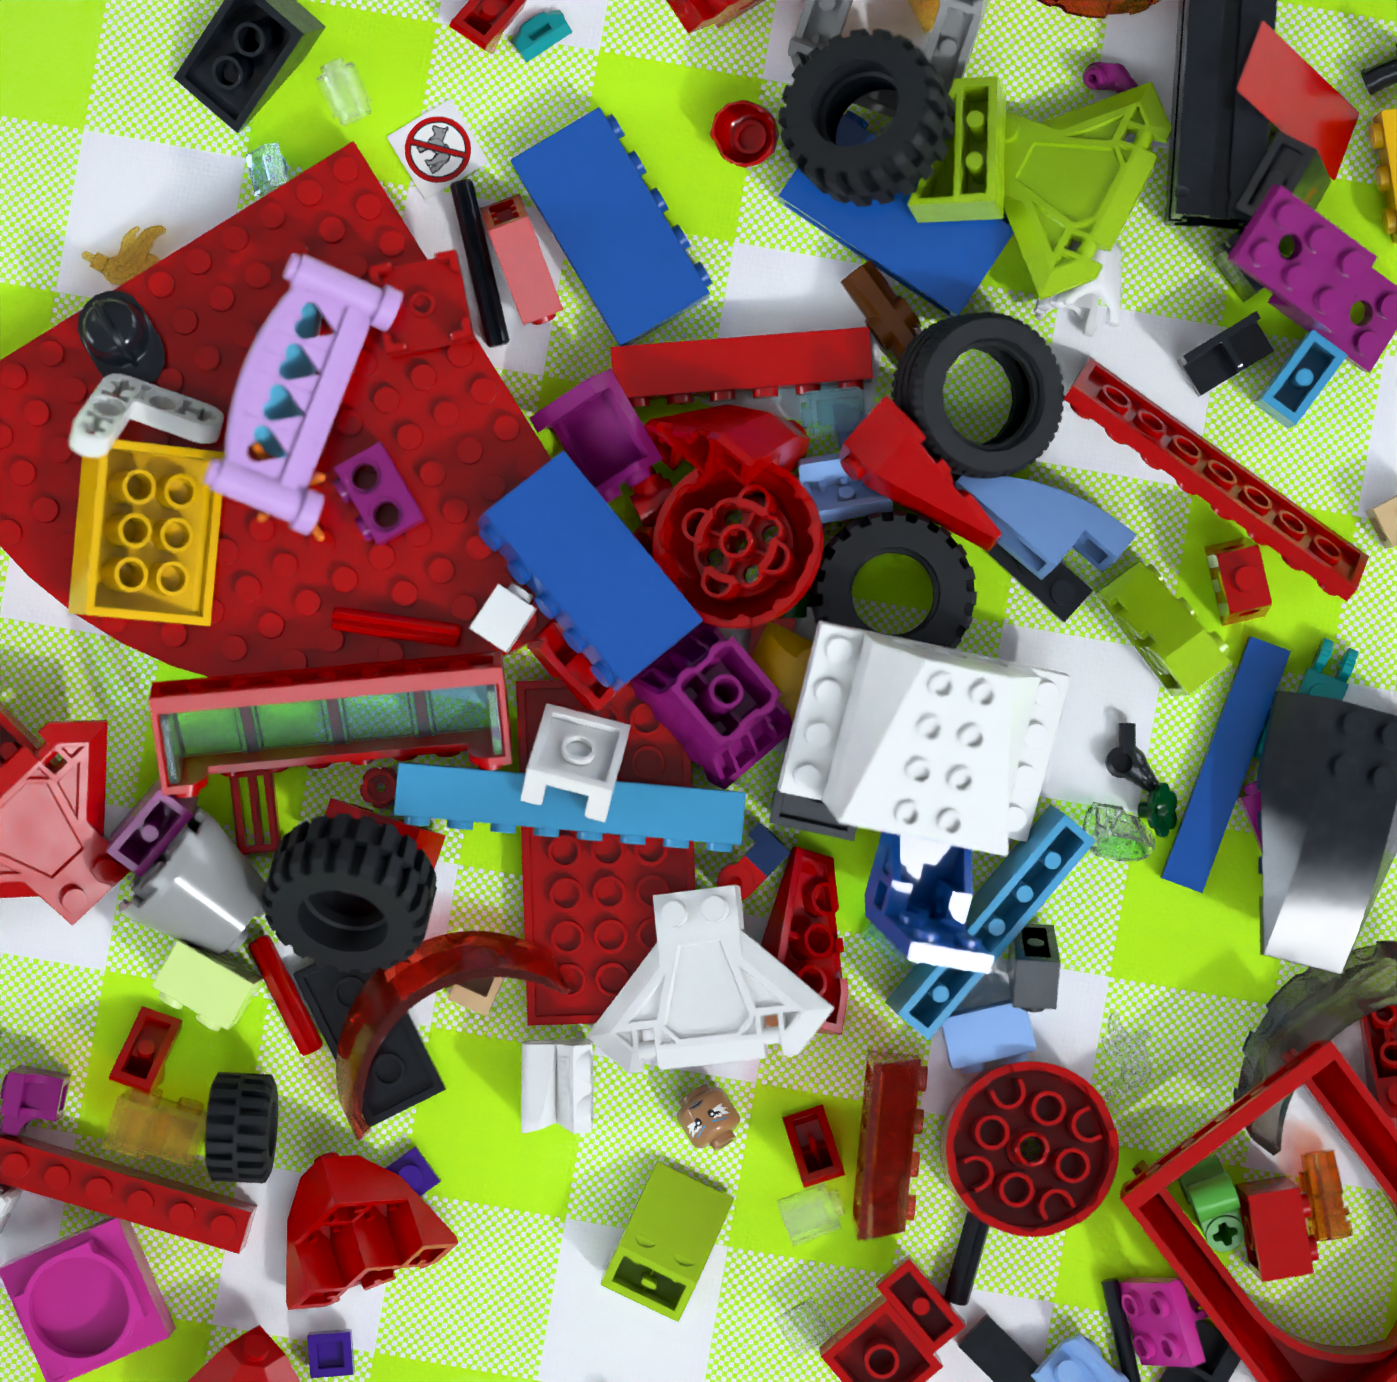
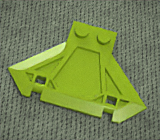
M1152 81L1041 123L1006 111L1004 210L1040 300L1097 280L1103 268L1102 264L1092 260L1097 249L1111 252L1159 157L1148 150L1153 141L1167 143L1173 130ZM1129 133L1136 135L1133 143L1125 141ZM1073 241L1081 243L1077 252L1069 250Z

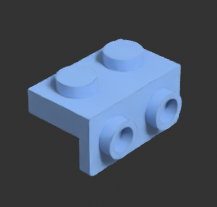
M839 453L804 458L797 461L799 480L813 498L822 523L864 517L879 511L881 513L893 511L891 499L868 488L860 479L855 481L845 473L840 464L841 460L838 458Z

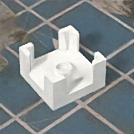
M546 703L527 767L520 801L541 805L546 785L589 796L585 817L605 822L631 725Z

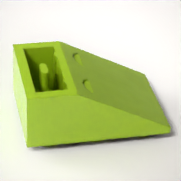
M657 1161L602 1274L600 1285L679 1323L735 1198Z

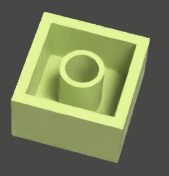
M178 940L152 987L161 991L158 998L176 1009H181L183 1005L198 1013L197 1021L212 1030L219 1031L220 1027L228 1030L240 1021L263 981V977L222 953L214 955L185 941Z

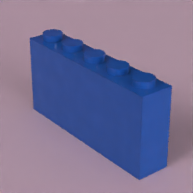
M600 107L512 158L510 161L619 346H628L710 298V292L707 287L713 284L700 261L694 265L692 264L685 252L691 245L680 226L677 224L672 228L670 227L663 215L669 208L658 189L655 187L650 191L648 190L641 178L647 171L636 152L633 150L628 154L626 153L619 141L625 134L612 113L605 117Z
M847 110L845 115H842L837 127L836 145L856 146L866 143L877 136L866 130L869 124L863 118ZM798 167L778 196L780 204L865 261L871 260L877 269L949 317L958 316L1013 235V230L1005 213H1003V219L917 223L908 207L912 192L906 196L902 192L895 194L893 202L880 205L876 199L872 200V205L869 207L856 206L851 200L849 203L843 204L833 200L828 193L823 194ZM919 181L914 184L916 189Z
M564 451L485 511L476 523L481 528L479 534L484 543L491 550L496 551L498 549L509 562L507 569L512 577L521 585L527 584L537 596L535 603L540 611L549 619L555 618L565 630L563 637L568 645L577 653L582 651L593 664L591 671L596 679L605 687L611 686L615 692L703 621Z

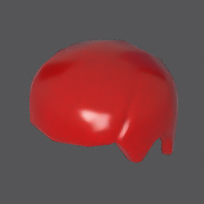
M748 100L727 103L715 114L710 137L724 160L730 164L747 168L763 164L775 153L779 130L773 115L764 106Z

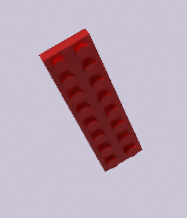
M1089 358L1063 398L1070 403L1071 409L1078 416L1084 419H1092L1105 429L1106 434L1113 441L1122 445L1127 444L1137 451L1141 459L1148 466L1156 470L1162 469L1172 476L1183 491L1191 495L1197 494L1211 504L1212 510L1218 516L1225 520H1233L1246 529V533L1253 541L1263 546L1268 545L1281 554L1283 561L1289 567L1297 571L1303 570L1317 580L1319 587L1331 596L1338 595L1346 602L1358 589L1369 558L1367 554L1093 358Z

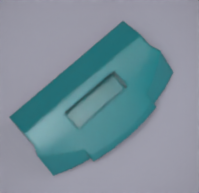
M560 10L546 13L543 11L524 22L519 27L520 30L515 34L511 43L517 48L527 63L573 32Z

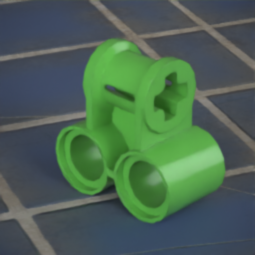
M1214 1154L1201 1160L1180 1176L1178 1181L1187 1203L1192 1207L1196 1222L1204 1233L1210 1247L1216 1251L1228 1252L1237 1248L1243 1241L1244 1227L1237 1210L1241 1206L1234 1185L1227 1171L1224 1172L1218 1156Z

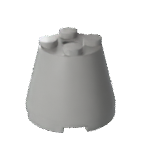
M196 806L195 813L187 822V825L175 836L141 877L135 875L129 884L134 894L130 902L124 898L119 904L118 910L133 922L177 940L187 942L214 955L225 953L227 950L235 953L249 934L245 927L254 915L260 918L265 913L262 908V898L266 882L217 821L201 807Z

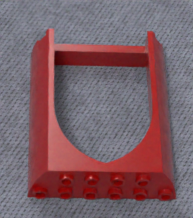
M1331 1040L1312 1041L1299 1054L1295 1048L1283 1053L1280 1056L1285 1062L1283 1066L1149 1166L1144 1160L1136 1164L1132 1169L1136 1177L1123 1183L1120 1198L1258 1382H1397V1320L1386 1339L1358 1346L1324 1345L1300 1338L1280 1328L1254 1306L1166 1189L1168 1185L1302 1085L1382 1191L1397 1217V1128Z

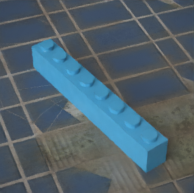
M408 762L398 763L394 815L404 816V824L429 826L430 818L446 819L447 828L473 830V822L491 823V832L516 833V826L534 827L533 835L559 837L560 829L577 831L576 839L602 841L603 833L619 834L620 843L645 845L646 837L663 838V846L673 848H689V841L707 842L706 850L732 852V844H742L746 792L616 781L606 821L601 822L585 817L589 796L546 785L541 805L520 801L526 773L487 771L477 768Z

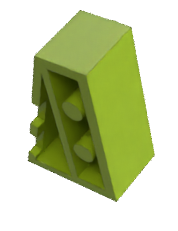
M998 76L955 78L949 92L955 109V113L950 119L955 124L953 137L950 140L945 139L944 142L948 147V151L943 161L936 160L932 168L935 172L927 181L923 177L920 179L915 193L912 192L908 207L917 223L1003 219L1006 94Z

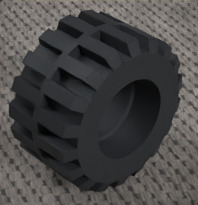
M218 1072L210 1089L205 1130V1161L212 1181L266 1183L274 1164L278 1127V1091L272 1074Z

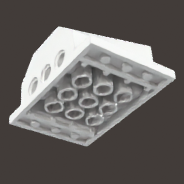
M819 620L777 789L783 793L822 800L840 823L1008 856V838L1024 842L1028 840L1071 676L1064 672Z

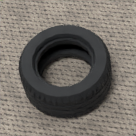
M994 312L971 313L942 319L937 323L929 325L928 328L920 332V335L915 336L913 342H910L906 347L907 351L902 353L901 360H898V370H895L893 375L895 378L892 381L894 389L891 391V397L893 402L925 435L926 439L921 445L931 458L936 460L944 459L952 469L949 472L952 478L964 476L976 479H989L1015 474L1034 463L1036 458H1039L1043 451L1047 450L1049 442H1052L1055 438L1054 434L1058 431V423L1061 422V413L1064 411L1062 402H1064L1063 398L1065 395H1063V391L1065 389L1064 384L1062 385L1063 376L1060 374L1061 369L1059 364H1056V356L1052 354V349L1049 345H1046L1044 338L1040 337L1036 330H1032L1031 326L1024 324L1019 319ZM972 348L988 353L1003 367L1011 385L1012 405L1008 420L995 437L983 444L967 440L952 426L944 409L943 387L947 372L960 355Z

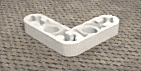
M110 374L103 378L75 418L69 445L75 452L83 456H103L110 450L130 419L194 442L209 444L219 439L224 416L218 408L128 375Z

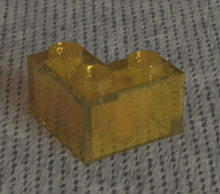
M131 1087L117 1097L102 1147L144 1160L149 1155H153L192 1168L198 1162L205 1140L207 1111L203 1110L205 1104L186 1097H180L178 1102L163 1098L164 1091L158 1088L149 1094Z

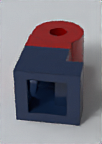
M761 821L748 833V836L755 842L752 847L737 862L728 863L722 867L717 878V887L740 886L742 901L749 897L791 853V850Z

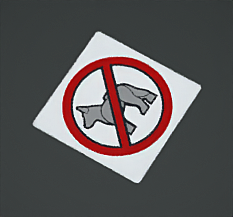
M448 99L387 137L424 200H428L449 187L451 183L461 180L489 162L451 99Z

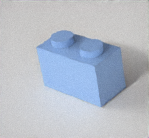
M1012 999L952 1012L941 1025L949 1066L952 1070L960 1068L961 1074L985 1070V1062L1002 1059L1003 1064L1028 1060V1052L1037 1051L1029 1014L1021 1008H1013Z

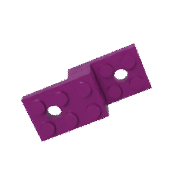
M1273 184L1226 260L1273 293L1268 301L1269 304L1309 332L1313 329L1345 352L1348 355L1345 359L1361 371L1371 372L1397 330V286L1372 268L1378 257L1282 185ZM1289 234L1293 238L1294 249L1291 255L1284 259L1279 254L1278 245L1281 238ZM1361 301L1365 308V314L1359 323L1354 324L1350 318V310L1354 303Z

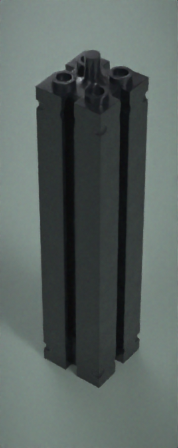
M1179 0L1171 127L1173 131L1169 142L1165 226L1195 228L1208 226L1215 227V229L1239 230L1244 226L1247 227L1251 220L1239 214L1235 207L1267 153L1269 120L1237 91V86L1261 22L1264 21L1275 31L1277 0Z

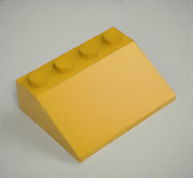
M116 440L110 450L103 456L87 457L82 455L68 613L210 626L222 494L210 490V486L203 483V478L210 461L213 458L221 461L225 456V452Z

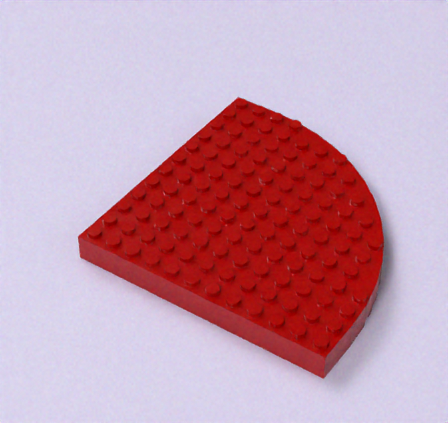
M354 141L112 290L122 291L134 297L143 307L161 338L165 349V365L160 376L152 384L218 408L224 416L219 439L209 444L194 442L132 419L128 421L116 440L225 452L229 413L241 369L265 321L290 289L289 280L283 278V272L293 253L299 256L305 254L371 284L368 266L388 262L392 266L427 260ZM82 310L0 360V546L33 581L67 609L69 608L82 455L70 447L69 440L75 418L104 378L85 349L78 332L79 315ZM322 316L320 336L335 334ZM369 326L312 474L323 473L325 480L307 487L324 495L323 506L316 521L325 536L323 541H318L312 532L306 536L290 529V522L270 515L264 522H259L257 516L261 510L222 495L210 626L82 614L75 615L120 643L171 666L207 677L502 651V656L505 657L527 646L551 619L547 618L540 611L535 603L537 596L527 584L521 585L512 577L507 569L509 562L498 549L493 551L484 543L479 534L481 528L476 523L485 511L552 459L476 337L473 342L390 358L385 353L382 330ZM378 442L385 446L426 519L423 523L382 546L378 545L374 538L368 542L365 540L354 520L361 516L353 501L345 504L333 484V481L339 478L334 467ZM249 445L247 448L249 459L254 462H260V458L254 452L252 446ZM268 454L272 459H277L276 457ZM369 465L360 467L354 476L356 486L359 489H369L374 486L377 481L376 469ZM386 503L378 508L376 520L381 527H391L398 521L399 511L395 504ZM514 583L533 596L529 604L537 610L507 653L469 627L498 584L508 589L510 584ZM335 607H344L455 623L461 627L460 641L458 646L449 647L334 630L331 626L332 613Z

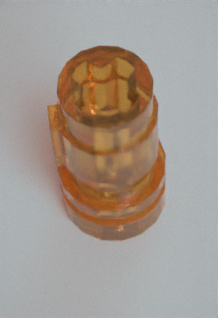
M1318 1150L1300 1154L1303 1171L1298 1172L1301 1191L1307 1192L1311 1206V1217L1306 1218L1312 1222V1225L1308 1226L1309 1235L1313 1234L1316 1242L1352 1236L1351 1220H1346V1215L1350 1214L1349 1206H1344L1343 1187L1339 1166H1337L1335 1150Z

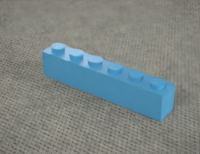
M1051 804L1031 827L1027 842L1019 841L972 897L965 921L966 930L971 935L981 939V945L994 956L992 965L1096 842L1093 837L1072 819ZM919 961L885 1003L921 1035L930 1040L986 972Z

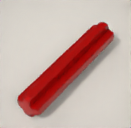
M335 607L331 619V626L334 630L449 647L458 646L461 635V627L455 623L344 607Z
M263 935L248 944V949L300 1054L303 1056L309 1055L319 1050L323 1046V1042L271 937Z

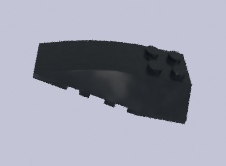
M1277 690L1274 691L1257 772V790H1261V812H1258V830H1262V856L1258 857L1259 874L1263 875V896H1259L1260 955L1335 974H1342L1397 853V716L1339 699Z

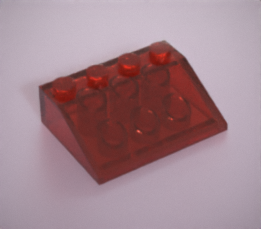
M867 1050L852 1210V1224L857 1240L867 1241L905 1232L906 1220L914 1221L916 1195L909 1194L910 1177L918 1178L920 1152L913 1151L914 1134L922 1135L924 1109H917L918 1091L926 1092L928 1066H920L921 1058L919 1055Z

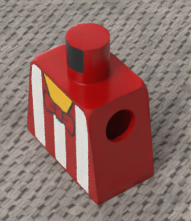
M1248 537L1205 546L1204 549L1222 626L1266 616L1272 606V599L1259 545Z

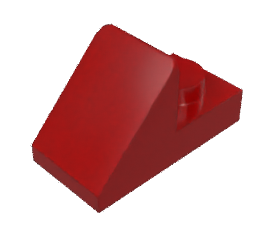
M469 0L451 20L449 27L483 50L493 54L503 32L524 9L527 0Z
M142 1006L112 1068L109 1080L149 1094L163 1082L165 1063L181 1031L182 1020Z

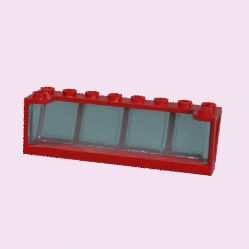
M502 651L152 682L149 694V706L162 796L174 795L177 798L194 797L200 793L202 788L206 787L209 774L218 773L225 777H235L251 770L264 769L268 773H278L295 766L322 769L330 766L332 763L340 762L366 765L372 763L375 759L393 758L396 761H409L415 759L418 755L436 754L439 757H453L461 751H468L470 763L478 765V768L481 770L492 771L500 769L504 765L512 764L511 721Z

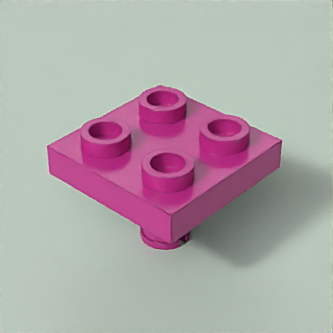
M1130 1277L1119 1282L1122 1307L1128 1316L1134 1338L1133 1346L1136 1354L1139 1356L1141 1365L1194 1367L1206 1362L1195 1322L1206 1319L1209 1316L1204 1309L1198 1310V1307L1201 1305L1192 1294L1187 1297L1184 1283L1179 1277Z

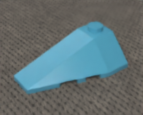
M306 303L301 309L303 319L299 320L295 325V333L302 339L320 337L322 314L315 305ZM296 344L288 345L285 351L287 360L283 361L279 366L281 377L286 380L316 375V369L300 346ZM274 385L271 387L269 392L271 401L267 402L263 407V414L268 420L276 421L303 416L283 386ZM256 427L253 434L255 442H258L268 454L276 458L287 457L267 427Z

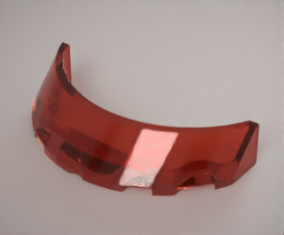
M472 930L442 934L424 940L421 946L415 950V953L403 962L399 961L395 966L385 970L380 968L365 984L351 1006L341 1031L337 1050L336 1082L339 1102L357 1141L372 1131L362 1117L364 1087L372 1060L390 1029L408 1010L421 1000L443 988L468 980L490 977L530 981L551 988L565 996L575 986L553 954L535 943L515 936L494 931Z

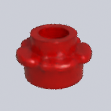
M389 767L369 769L363 775L364 782L360 785V794L363 800L371 802L374 808L384 809L390 807L391 802L395 801L397 773ZM379 783L385 785V790L382 792L377 789Z

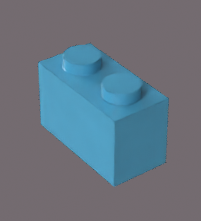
M1312 329L1303 335L1253 404L1287 429L1297 425L1348 355Z

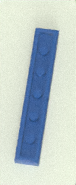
M1251 636L1248 637L1160 878L1200 893L1203 892L1272 705L1274 691H1277L1291 651Z

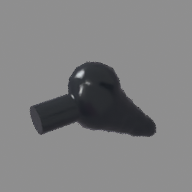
M1119 723V747L1112 749L1105 759L1108 772L1111 776L1125 778L1148 793L1155 791L1159 781L1147 762L1145 754L1136 747V723Z

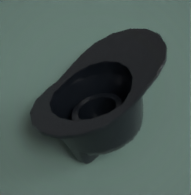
M106 291L90 299L84 305L79 315L78 332L85 349L103 377L110 374H124L152 384L160 376L165 365V349L159 334L143 307L134 297L122 291Z

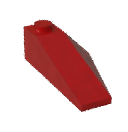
M886 395L844 441L838 458L841 460V467L853 480L858 481L860 479L868 488L917 514L930 518V521L945 527L952 533L989 552L995 547L1002 532L971 493L964 489L958 491L954 487L953 478L949 473L952 469L944 459L936 460L931 458L921 445L926 439L925 435Z
M796 846L792 847L760 945L834 1007L816 1033L842 1035L849 989L847 978L842 977L840 953L844 952L843 938H838L835 913L839 909L834 861L832 857ZM778 1015L765 1016L766 1025L779 1026Z

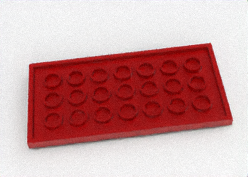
M562 680L516 681L519 772L526 773L545 706L548 703L631 725L616 781L692 787L691 760L683 746L661 722L655 720L650 705L636 697L631 681L619 689L599 712L585 709ZM521 826L527 1026L596 1023L657 943L653 895L695 890L694 841H689V848L664 847L663 838L646 837L645 845L620 843L619 834L603 833L602 841L576 839L577 831L560 829L559 837L533 835L534 827Z

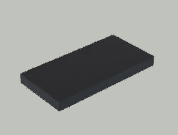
M313 963L293 973L303 997L369 1128L447 1089L388 969L383 970L381 967H377L375 971L361 973L360 969H352L349 973L338 971V967L327 965L324 968Z

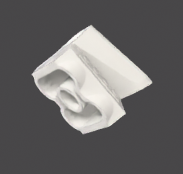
M572 1038L563 1040H528L522 1042L521 1133L536 1131L555 1123L560 1124L573 1134L592 1132L593 1042L590 1039Z

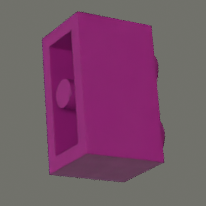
M159 777L111 833L106 852L141 877L193 817L198 796L196 795L191 798H177L174 795L162 796Z

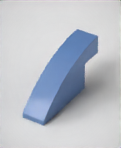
M961 476L953 484L958 491L964 489L971 493L1002 532L997 543L1040 580L1046 577L1060 563L1072 547L1098 570L1104 572L1121 556L1137 535L1115 517L1088 501L1061 489L1035 481L1008 476L989 479Z

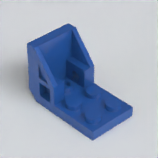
M882 831L865 891L866 918L909 960L989 973L994 956L981 945V939L971 935L966 930L965 925L973 896L972 849Z

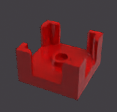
M455 249L434 253V258L397 266H392L390 262L368 266L373 285L382 288L383 285L387 284L403 292L398 312L391 326L386 332L382 331L385 353L390 358L475 341L459 256Z

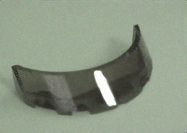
M1376 941V945L1352 950L1342 974L1309 967L1305 972L1296 974L1285 983L1266 1004L1268 1012L1256 1031L1252 1032L1250 1030L1242 1048L1245 1057L1240 1072L1238 1089L1234 1088L1233 1102L1283 1066L1285 1062L1280 1056L1287 1050L1295 1048L1299 1054L1307 1048L1310 1042L1332 1040L1337 1034L1364 1016L1397 1004V942ZM1294 1091L1245 1127L1249 1136L1273 1156L1281 1151L1284 1120Z

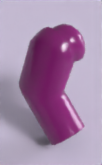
M1094 62L1087 66L1082 76L1085 86L1092 90L1116 91L1119 94L1139 86L1125 66L1119 63Z

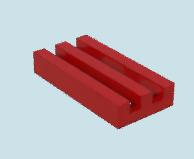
M262 769L246 771L242 775L229 777L237 848L243 855L275 852L281 840L274 773H268ZM260 775L264 777L271 839L269 844H264L257 776ZM243 777L248 779L255 845L247 846L240 778Z

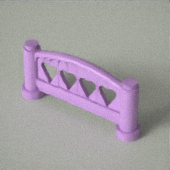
M293 253L283 272V278L289 280L290 289L265 321L241 369L229 413L225 456L221 461L215 458L210 461L203 478V483L209 485L210 490L290 522V529L307 536L316 524L324 502L323 494L307 487L369 326L386 332L398 312L403 292L387 284L383 285L382 288L377 287L305 254L299 256ZM306 303L315 305L335 334L308 339L298 337L295 333V325L299 320L303 319L301 314L303 305ZM290 344L300 346L319 375L286 380L281 377L279 366L283 361L287 360L285 354L287 346ZM274 385L283 386L303 416L276 421L268 420L263 414V407L267 402L271 401L269 395L271 387ZM256 427H267L287 457L260 462L250 460L247 455V448L251 443L255 442L253 434Z

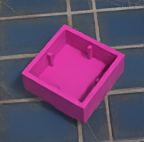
M111 1216L9 1260L0 1267V1276L46 1382H67L169 1338L176 1329L130 1221Z

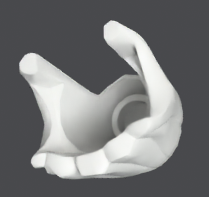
M1073 241L1069 250L1077 252L1081 243ZM1116 241L1111 252L1097 249L1092 260L1103 265L1097 280L1040 300L1038 297L1033 311L1036 313L1035 318L1041 320L1052 309L1066 308L1072 310L1080 318L1083 335L1093 337L1100 297L1107 305L1105 324L1118 327L1122 294L1120 260L1123 257L1119 243Z

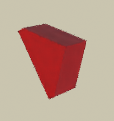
M823 1104L782 1117L804 1188L845 1175Z

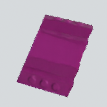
M703 622L631 680L636 697L650 705L655 720L661 722L683 746L690 760L703 767L708 781L723 790L791 733L792 719L788 710L778 700L782 693L733 636L727 640L717 627Z

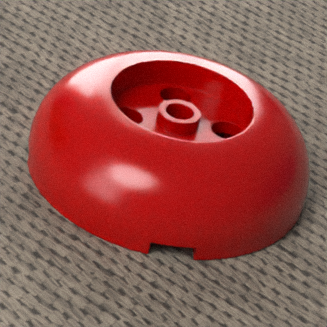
M771 462L746 487L723 467L710 479L696 468L672 489L659 511L652 540L653 560L703 619V623L726 629L752 628L779 618L793 608L806 594L820 567L824 545L823 527L817 506L808 490L793 474L780 465L777 466ZM740 511L742 522L728 526L727 517ZM769 527H778V535L769 540V544L766 543L764 540L765 531ZM748 541L746 548L740 550L741 544ZM715 550H721L724 554V561L718 567H712L709 555ZM673 552L701 577L700 585H695L679 570ZM752 566H758V578L752 583H748L746 572Z

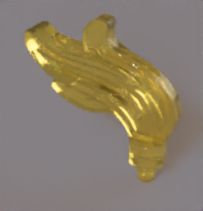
M161 225L151 226L142 231L136 238V234L140 231V227L136 226L123 237L117 256L109 258L99 252H96L94 255L84 251L82 252V258L91 262L90 267L101 272L111 284L120 286L160 261L156 255L150 254V251L158 237L165 234L167 230Z

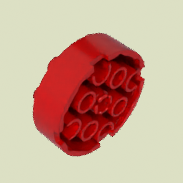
M1022 1061L1001 1064L980 1073L956 1095L945 1115L941 1129L940 1160L951 1192L973 1217L994 1229L1023 1237L1049 1236L1081 1223L1103 1202L1117 1172L1119 1139L1117 1128L1114 1126L1111 1114L1105 1105L1106 1102L1085 1079L1055 1064ZM1029 1136L1035 1137L1040 1144L1039 1154L1032 1161H1026L1022 1157L1019 1146Z

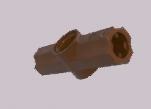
M869 260L840 281V284L866 318L864 321L866 326L869 327L871 334L886 352H891L898 362V360H901L902 353L907 351L906 347L908 344L913 342L915 336L920 335L922 331L920 327L922 325L908 303L900 295H895L886 279Z

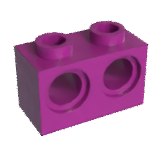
M381 442L374 444L334 467L339 478L335 479L333 484L345 504L350 501L354 502L361 515L354 520L367 542L374 538L376 543L382 546L426 521ZM362 466H373L377 472L376 483L369 489H359L354 480L356 471ZM386 503L395 504L399 511L398 521L391 527H381L376 520L378 508Z

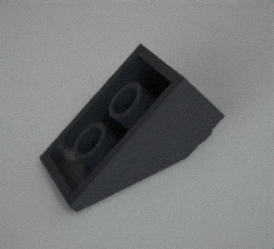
M224 0L175 74L174 79L236 133H240L301 64L326 26L296 0Z

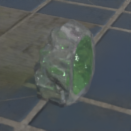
M1093 802L1087 810L1082 829L1096 840L1089 851L1097 857L1116 861H1139L1147 859L1155 850V838L1152 831L1144 825L1139 817L1127 814L1122 806Z

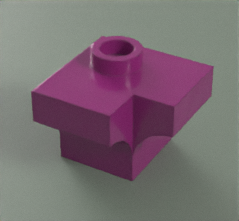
M19 1065L8 1071L1 1088V1099H3L0 1114L4 1116L0 1133L18 1136L25 1132L28 1123L33 1119L57 1121L62 1118L71 1074Z

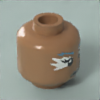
M705 1084L696 1088L679 1101L681 1108L677 1113V1121L695 1148L701 1149L711 1146L714 1151H718L736 1138L733 1130L740 1123V1115L722 1088L710 1089Z

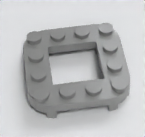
M805 0L795 35L790 39L788 56H791L794 69H796L798 64L804 66L810 59L808 54L817 46L821 50L829 45L828 39L839 34L842 35L853 0ZM988 0L939 1L940 7L924 54L946 82L949 92L954 79L964 77L987 10ZM877 90L861 96L853 103L893 118L897 109L899 94L894 90Z

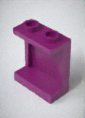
M611 369L587 378L529 418L537 433L553 427L570 459L606 503L623 494L619 487L624 483H627L629 488L650 477L652 474L648 468L663 459Z

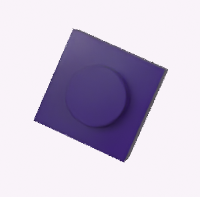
M417 1146L385 1167V1169L400 1175L419 1196H422L441 1182V1179Z
M352 1329L308 1333L310 1378L354 1375Z

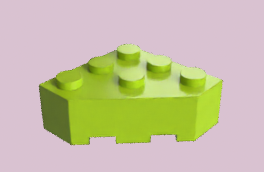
M1142 561L1136 562L1095 592V595L1171 696H1189L1231 665L1225 656L1230 652V649L1216 631L1212 633L1207 632L1197 621V614L1183 597L1177 599L1164 586L1166 582L1151 563L1145 566Z

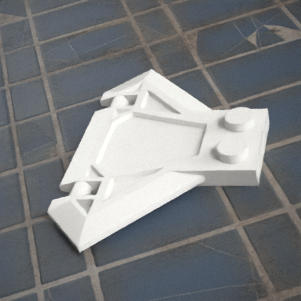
M730 885L653 895L657 943L586 1037L627 1073L644 1072V1059L657 1057L659 1070L768 1058L767 1045L781 1043L783 1056L799 1055L833 1011L834 1007L745 932L740 886ZM778 1015L779 1026L766 1027L765 1016ZM654 1029V1040L643 1041L642 1030Z

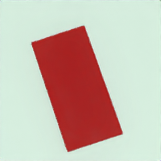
M1262 21L1238 83L1237 91L1282 133L1316 148L1329 177L1336 180L1359 112L1269 25Z

